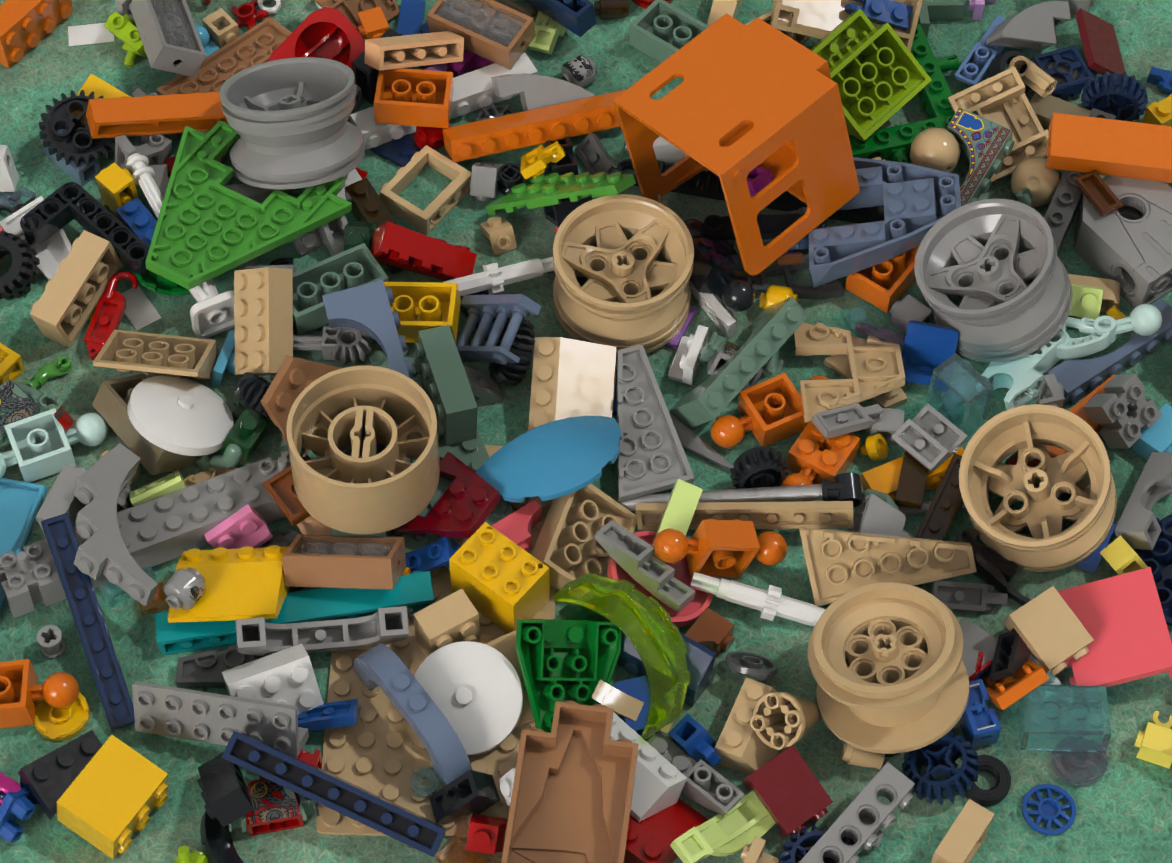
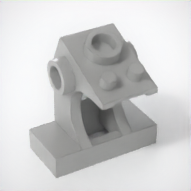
M125 134L115 137V163L121 169L125 168L128 157L135 153L146 156L149 160V165L164 164L171 157L172 141L164 135H142L141 143L143 145L133 146Z

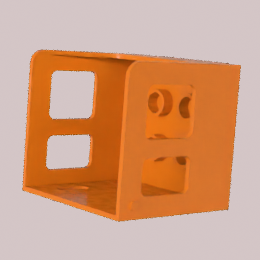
M726 13L613 100L642 197L657 201L658 194L664 196L705 169H709L719 176L743 268L750 275H757L860 192L838 83L831 79L828 61L758 17L746 26ZM678 77L684 79L681 84L661 99H651L653 94L673 79ZM659 136L687 154L662 174L660 173L653 149V143ZM757 166L771 170L774 180L755 196L751 197L747 184L749 172ZM785 191H788L807 204V211L801 218L766 246H763L757 223V216L762 209Z

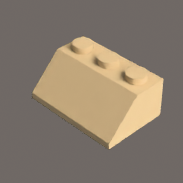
M748 677L745 678L715 746L716 754L722 758L718 764L749 776L778 755L780 750L764 744L750 726V719L753 716L757 702L764 695L775 692L776 690L773 687Z

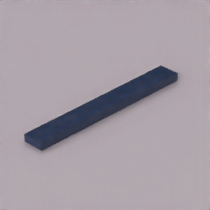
M65 513L43 520L41 525L110 729L113 731L135 723L134 706L90 576L82 573L74 565L79 544L69 514Z

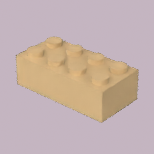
M83 230L80 237L74 240L71 251L60 262L58 271L53 279L47 282L44 293L39 300L35 301L31 309L30 315L45 337L69 348L72 346L95 310L108 280L113 274L119 272L123 266L110 241Z
M265 267L234 271L235 375H244L245 372L258 376L276 375L286 356L293 357V269Z

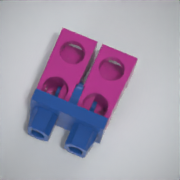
M0 771V837L9 843L18 841L24 832V828L15 822L17 817L22 821L29 819L33 815L36 806L27 799L30 793L27 788L20 787L17 781L5 776Z

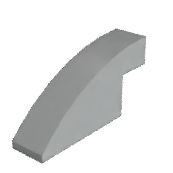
M1048 1L1035 4L1004 20L988 36L986 43L996 46L1043 51L1057 44L1055 27L1071 19L1069 2Z
M520 73L491 77L495 96L501 98L519 93L523 111L596 96L578 85L544 75Z

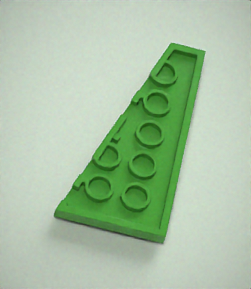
M573 172L559 175L558 173L543 175L542 173L536 178L531 176L529 178L530 181L527 183L515 185L511 188L512 192L486 206L488 215L491 216L496 215L504 208L509 213L527 206V209L560 204L561 199L566 198L574 202L590 195L592 198L616 195L636 184L633 174H622L621 172H614L612 174L599 172L594 175H590L589 172L574 175Z

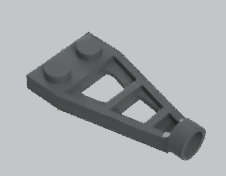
M809 254L803 255L802 264H777L764 269L757 275H750L747 280L754 288L755 295L760 296L761 293H766L769 287L767 278L776 275H783L786 283L785 287L792 288L794 294H797L800 299L820 300L841 297L844 292L840 278L817 287H813V285L799 286L793 283L792 273L802 269L810 270Z

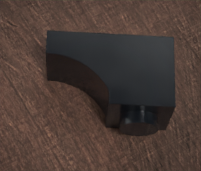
M469 770L431 795L429 800L436 823L445 824L464 815L480 814L499 802L500 797L493 775Z

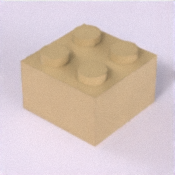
M463 589L413 614L416 642L426 657L437 649L451 643L480 641L479 613Z

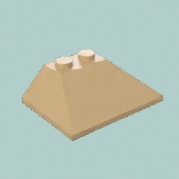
M1015 66L948 97V101L955 113L960 107L1013 130V149L1009 155L1005 154L1003 157L1002 167L998 174L994 173L992 175L991 183L1012 174L1016 166L1027 158L1047 157L1049 131L1042 128L1025 95V85Z

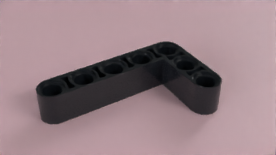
M76 182L65 183L21 218V229L26 241L31 245L44 243L75 219L88 232L110 241L120 261L132 272L141 275L150 271L146 269L148 246Z

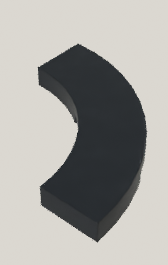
M205 811L201 819L200 835L201 842L205 845L209 855L207 859L209 863H244L234 847L232 835L229 832V824L222 827L218 819L212 820L207 811Z

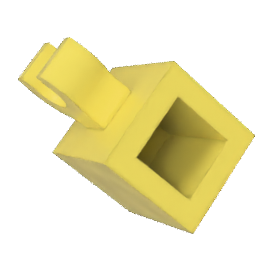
M1155 711L1151 722L1147 723L1145 730H1139L1134 746L1139 749L1136 758L1170 768L1172 764V715H1170L1167 723H1161L1158 720L1159 711Z

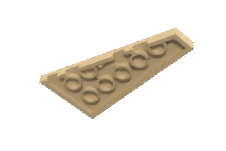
M798 527L813 600L817 606L831 604L847 592L865 585L893 582L914 586L977 572L970 543Z

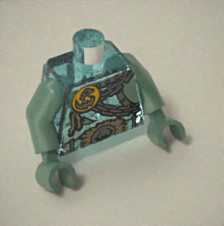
M11 379L0 385V444H3L2 439L7 436L4 428L5 425L39 414L41 411L40 407L45 412L50 410L49 404L58 406L55 396L49 393L44 394L21 382L15 383Z

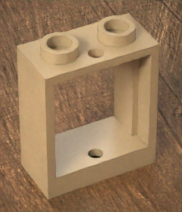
M969 799L935 850L931 863H970L986 839L995 814Z

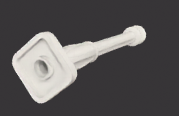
M139 153L132 154L128 157L125 168L133 174L132 178L135 185L141 187L158 219L164 198L153 179L155 171L153 168L148 167L149 160L146 156ZM213 279L189 290L197 302L190 309L192 329L197 338L206 339L235 327L234 290L218 294Z

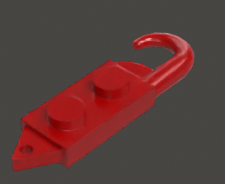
M119 271L113 274L108 280L103 295L100 296L84 337L91 360L96 358L114 329L118 330L127 307L125 297L116 291L118 283L122 279L127 278L132 281L133 289H136L138 286L136 276L130 271Z

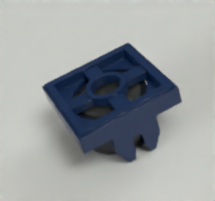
M1075 45L1031 57V61L1058 81L1056 89L1051 96L1061 98L1064 101H1068L1069 96H1071L1073 101L1076 100L1081 94L1085 83H1088L1090 78H1095Z

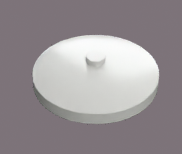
M154 376L141 381L133 389L127 405L128 416L132 425L145 439L164 450L180 455L202 456L220 450L228 433L234 426L232 413L220 396L198 382L178 376Z
M472 641L451 643L430 654L422 662L414 675L454 729L467 756L482 754L496 748L511 735L519 722L524 699L522 683L511 662L495 648Z

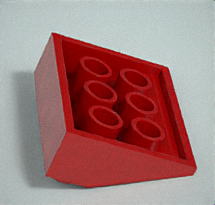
M678 799L676 804L640 822L630 815L624 862L674 863L678 855L671 848L670 844L694 826L697 827L708 821V819L681 799Z

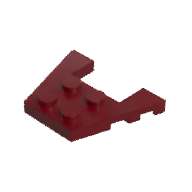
M447 452L439 462V477L453 481L427 517L417 515L408 523L391 531L393 535L402 536L403 532L413 533L414 536L437 533L439 537L470 538L501 500L499 491L452 453Z

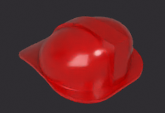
M322 8L308 15L291 35L272 52L268 62L286 58L316 57L341 62L352 70V61L365 51V42L360 32L341 11L334 8Z

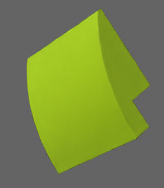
M861 9L851 13L810 49L828 61L831 79L838 83L847 131L861 141H865L932 81L887 22L875 28Z

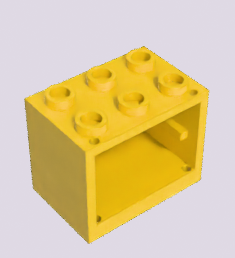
M486 522L449 559L451 592L454 593L463 589L475 609L507 633L516 631L517 620L532 619L550 600L549 567Z
M111 735L56 802L57 820L104 854L114 859L118 853L123 855L128 850L133 841L130 838L136 830L141 832L150 821L148 815L154 808L160 809L167 800L168 795L166 793L169 788L167 785L168 773Z

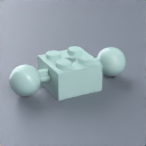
M54 408L5 425L4 428L12 450L0 452V479L4 476L7 467L18 464L24 482L28 483L61 472L65 464L75 467L76 463L70 445L78 442L86 446L100 445L108 436V423L97 413H86L77 420L74 428L64 431L61 424L53 416L56 412Z

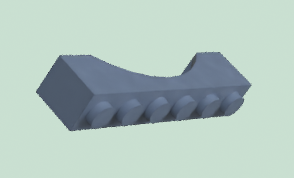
M1163 299L1153 304L1162 315V324L1156 333L1150 336H1142L1135 333L1127 343L1108 355L1084 360L1066 359L1049 370L1046 375L1054 373L1057 382H1060L1063 386L1065 398L1063 407L1070 402H1078L1090 389L1095 390L1113 374L1119 375L1123 368L1129 364L1131 366L1137 364L1146 353H1154L1166 340L1172 341V308Z

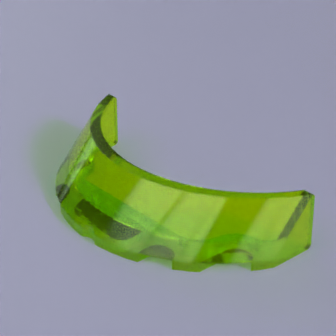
M586 573L564 585L553 598L557 602L578 604L603 615L620 628L636 648L646 669L650 686V711L647 724L641 735L646 740L677 720L683 711L682 707L686 698L687 686L690 685V671L687 670L685 656L687 649L679 629L672 623L670 615L652 596H645L634 588V584L628 581H618L598 576L596 573Z

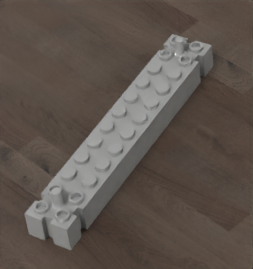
M289 450L280 453L281 457L278 460L272 461L271 457L117 512L120 534L130 555L140 568L145 570L180 557L183 551L207 547L210 544L207 542L204 534L247 504L254 508L265 519L267 524L284 518L285 515L263 488L262 483L291 465ZM74 530L78 544L81 546L87 539L82 538ZM47 539L24 546V551L19 552L15 556L13 551L0 555V586L5 594L13 618L35 611V604L44 602L45 606L66 599ZM103 574L96 580L90 577L93 588L110 583Z

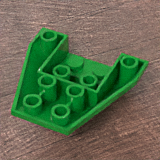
M563 619L517 620L516 652L536 728L551 733L556 702L574 701L578 704L589 706L600 704L592 699V695L600 680L610 684L621 652L622 622Z

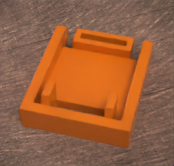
M1030 659L1012 676L991 681L989 675L983 678L990 698L989 701L1001 710L1006 709L1049 680L1043 667Z

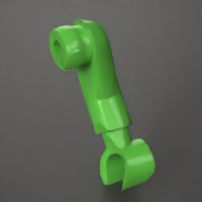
M62 356L57 361L42 366L31 378V382L26 381L23 384L37 389L42 387L48 379L68 374L72 368L70 358Z

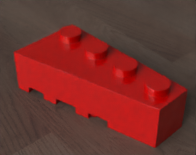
M388 221L375 229L370 252L377 262L442 281L472 275L477 254L470 252L468 247L454 246L442 239L432 238Z

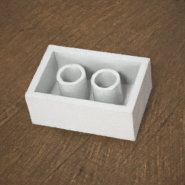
M302 644L221 672L229 696L296 706L297 715L324 704L309 655Z

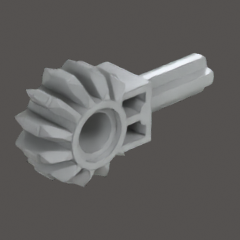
M323 326L322 336L293 335V350L322 351L324 360H341L343 366L348 361H351L355 366L356 360L364 361L365 355L370 354L371 336L355 328Z

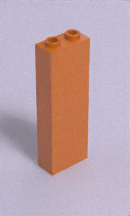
M1053 112L1049 124L1046 168L1083 173L1096 170L1100 175L1172 183V126Z

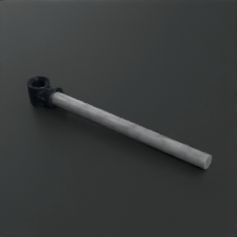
M841 473L836 475L834 480L828 481L827 478H822V484L702 491L699 502H796L823 500L853 501V507H856L863 502L861 476L857 473ZM671 493L648 494L621 501V505L629 511H636V503H668Z

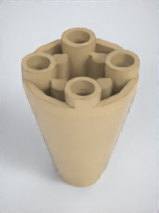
M775 691L764 695L757 702L753 716L750 719V726L764 744L776 750H781L795 745L818 722L820 712L818 706L810 700L786 692Z

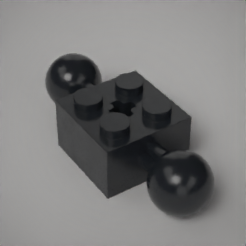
M697 219L683 221L691 234L694 245L693 270L690 277L692 284L698 292L721 294L725 306L732 311L742 312L749 309L754 303L755 291L752 285L747 282L750 274L744 270L741 257L734 250L733 245L726 240L716 241L707 239L704 224Z

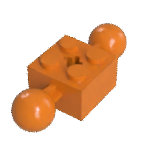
M785 372L739 392L737 410L742 417L737 418L733 415L718 417L711 426V437L718 446L733 448L742 441L744 433L751 430L761 447H767L802 432L809 422H804L800 392L798 393ZM818 375V376H813V377L809 378L808 380H830V379L827 378V377H825V376Z
M809 421L788 451V470L794 472V474L788 475L780 486L822 484V478H827L828 481L834 480L836 475L845 473L856 458L861 438L847 433L825 439L814 423Z
M739 519L702 520L692 538H687L683 532L675 528L664 529L657 534L653 544L656 556L665 563H677L685 557L690 578L693 577L694 572L714 578L740 579L754 557L764 565L773 566L783 561L787 554V543L782 535L774 531H766L757 536L753 521H741Z
M30 659L0 662V729L35 725L36 701L45 700L55 708H66L72 705L79 695L77 680L69 673L56 672L51 674L44 684H38V676Z

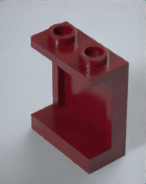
M794 745L741 781L747 790L753 789L780 828L781 832L778 834L781 838L788 834L791 836L793 833L798 835L803 827L806 829L803 823L810 818L816 822L828 813L826 807L833 803Z

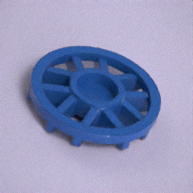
M1041 784L1030 789L1025 795L1022 802V815L1033 831L1044 834V836L1058 835L1066 832L1072 826L1076 817V805L1070 794L1061 787L1052 784ZM1046 790L1047 798L1043 799L1040 791ZM1051 791H1055L1061 795L1053 799ZM1035 793L1038 801L1029 800V798ZM1065 798L1068 804L1060 806L1059 802ZM1027 806L1037 807V810H1027ZM1071 809V816L1069 817L1063 811ZM1029 816L1038 817V819L1034 823ZM1058 817H1060V818H1062L1063 820H1065V821L1067 822V824L1064 826V825L1058 820ZM1041 820L1047 822L1046 829L1038 826ZM1051 822L1058 829L1050 830Z

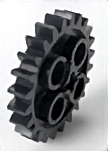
M71 90V97L67 98L62 93L61 101L53 98L54 107L46 105L47 113H41L42 122H39V128L42 130L39 132L40 139H44L42 141L44 148L49 147V155L56 153V161H60L64 157L66 165H69L73 160L76 167H79L81 161H84L88 167L90 164L89 160L91 159L98 164V156L100 155L107 159L106 150L114 152L113 143L115 144V137L92 139L86 118L89 99H95L94 92H91L89 96H85L84 90H81L80 95L76 96L75 92ZM74 111H81V112H82V113L79 114V115H73V114H71V113L74 112ZM61 129L68 130L64 134L57 133ZM80 142H88V143H89V144L86 145V146H79V145H78Z

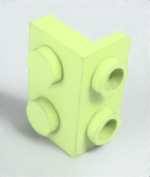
M1071 284L1073 299L1068 316H1076V319L1081 320L1083 317L1098 318L1104 289Z

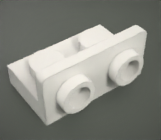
M698 325L695 334L691 333L690 337L682 336L668 372V379L688 385L693 384L702 359L701 351L707 344L708 327Z

